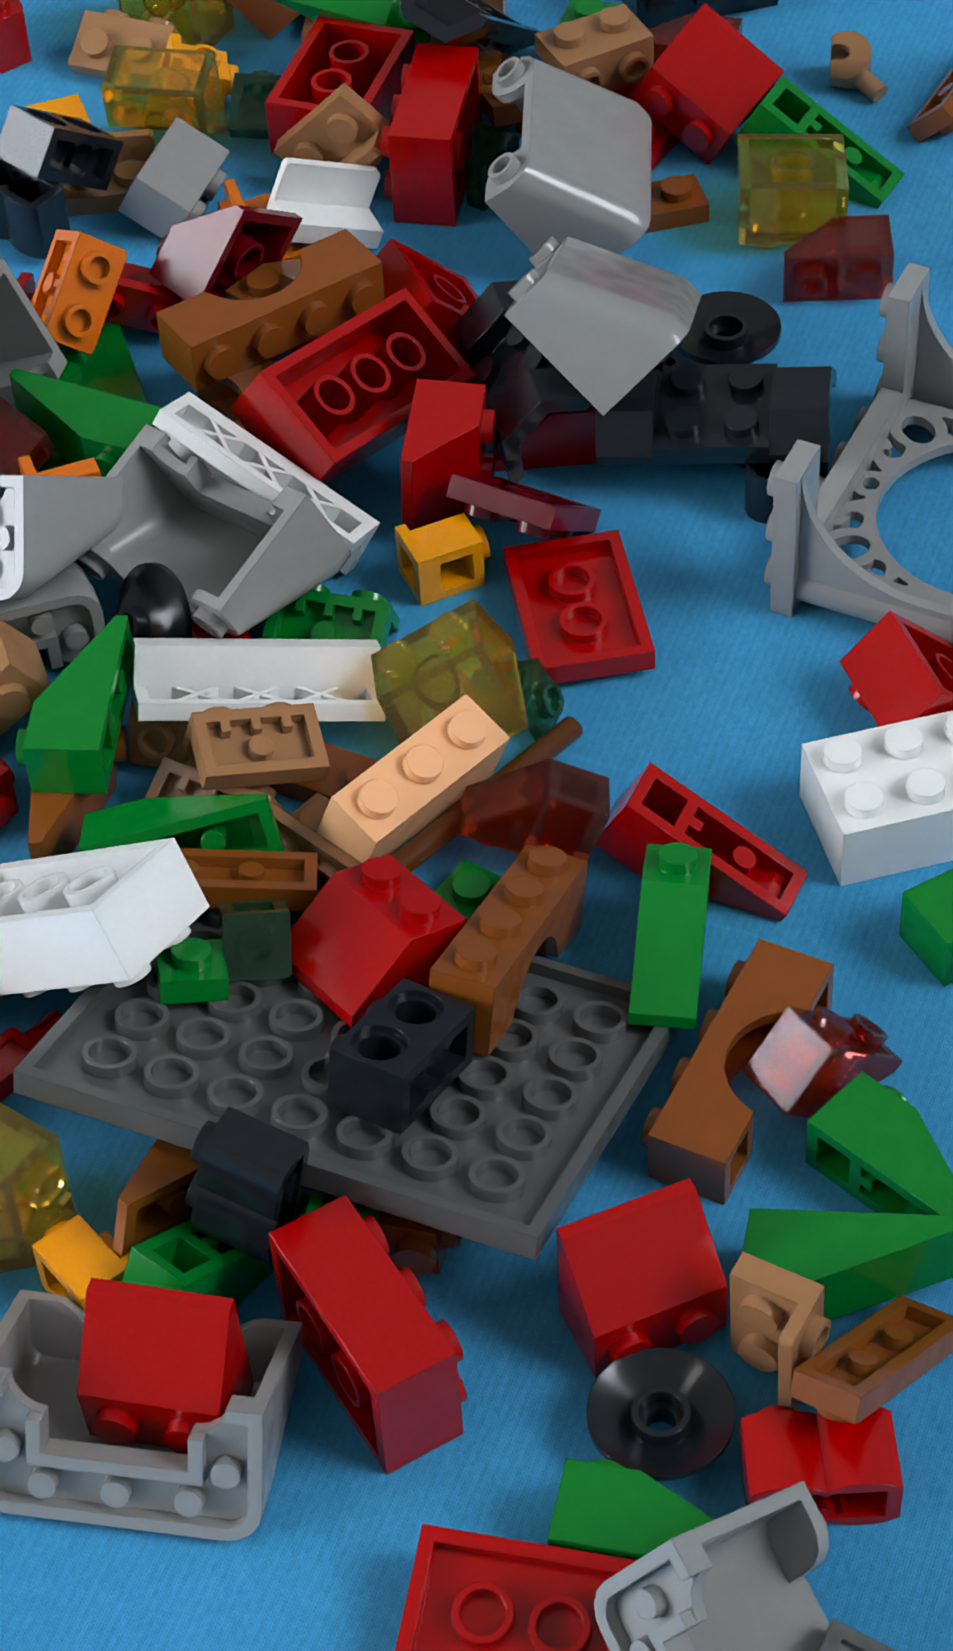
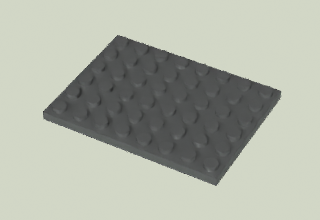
M206 910L189 926L191 933L187 938L194 937L203 940L222 939L229 977V1000L160 1004L154 958L150 962L151 971L136 983L121 988L115 987L113 983L98 984L87 988L13 1070L14 1093L191 1150L204 1124L208 1120L218 1123L228 1106L309 1143L308 1162L301 1186L337 1197H342L346 1194L350 1201L365 1205L371 1209L380 1210L433 1227L439 1231L455 1234L508 1253L536 1260L679 1028L628 1024L631 983L535 955L522 984L513 1022L489 1057L473 1053L472 1062L399 1135L328 1105L329 1074L324 1069L326 1053L332 1041L339 1034L345 1035L351 1027L276 960L277 946L304 911L282 914L271 910Z

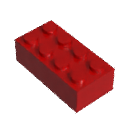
M403 288L260 371L229 409L250 434L323 484H326L406 434L417 378L469 383L476 374L410 292Z

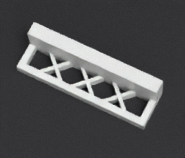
M191 392L161 408L152 423L160 430L166 432L171 438L168 445L182 461L194 455L200 458L213 475L271 501L276 499L285 486L307 494L351 550V556L339 571L346 575L355 568L379 526V521Z
M132 638L130 696L138 721H189L191 712H202L212 707H227L229 709L264 707L274 702H287L291 705L314 703L318 721H385L386 702L378 689L381 647L376 639Z

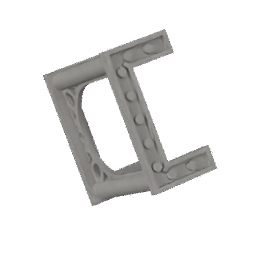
M908 263L897 282L888 283L883 292L879 314L881 317L886 318V328L880 338L877 349V361L883 363V374L877 383L872 404L869 408L863 406L856 417L853 435L848 442L841 441L839 443L827 477H819L821 446L799 439L784 461L777 460L771 469L767 482V495L773 497V510L767 522L765 538L767 541L772 542V554L766 565L764 583L771 586L770 611L792 617L801 601L877 624L889 611H892L953 644V594L933 587L905 570L886 549L881 540L876 520L878 508L884 495L902 475L928 460L953 453V435L948 434V431L953 434V349L938 328L928 301L931 268ZM908 425L922 426L931 432L934 439L928 443L914 442L903 431ZM893 447L903 453L899 457H891ZM850 520H856L861 523L858 528H849ZM858 544L866 547L868 551L856 558H850L839 546ZM871 569H880L884 572V575H878L872 572Z

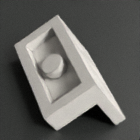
M289 157L282 160L266 209L292 212L303 218L291 242L313 244L347 229L366 248L378 249L384 232L369 209L381 176L375 166Z

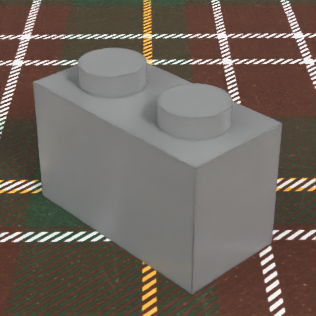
M176 117L135 177L118 211L163 239L169 233L172 225L203 215L208 205L201 201L202 197L204 196L212 201L221 188L223 181L228 176L220 168L230 150L179 117Z

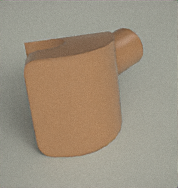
M853 31L833 34L831 37L829 86L859 89L872 102L880 101L886 94L888 87L870 72L871 46L868 40L863 35Z

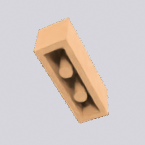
M465 694L333 795L316 833L361 863L371 858L381 857L386 854L391 855L493 774L510 737Z

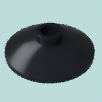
M734 291L706 293L701 296L689 332L676 348L686 357L706 365L749 364L765 357L777 346L781 337V320L771 305L753 295Z
M142 563L134 567L122 584L117 603V615H128L132 638H192L191 610L187 595L178 577L161 563Z
M655 1347L646 1348L617 1359L602 1371L590 1390L587 1400L586 1418L590 1437L597 1450L605 1459L615 1461L628 1469L640 1470L656 1481H673L693 1476L705 1470L719 1459L728 1447L734 1433L736 1406L733 1393L727 1381L709 1362L687 1351ZM656 1422H666L673 1428L655 1430L650 1428V1426Z

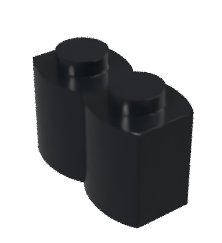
M0 158V239H9L11 244L25 255L46 259L56 229L70 230L63 187L59 182L37 179Z
M228 1106L218 1123L208 1120L200 1130L191 1151V1160L198 1163L197 1172L190 1183L185 1198V1204L193 1207L191 1215L192 1229L271 1265L273 1260L268 1233L297 1219L302 1198L300 1185L308 1162L309 1143Z

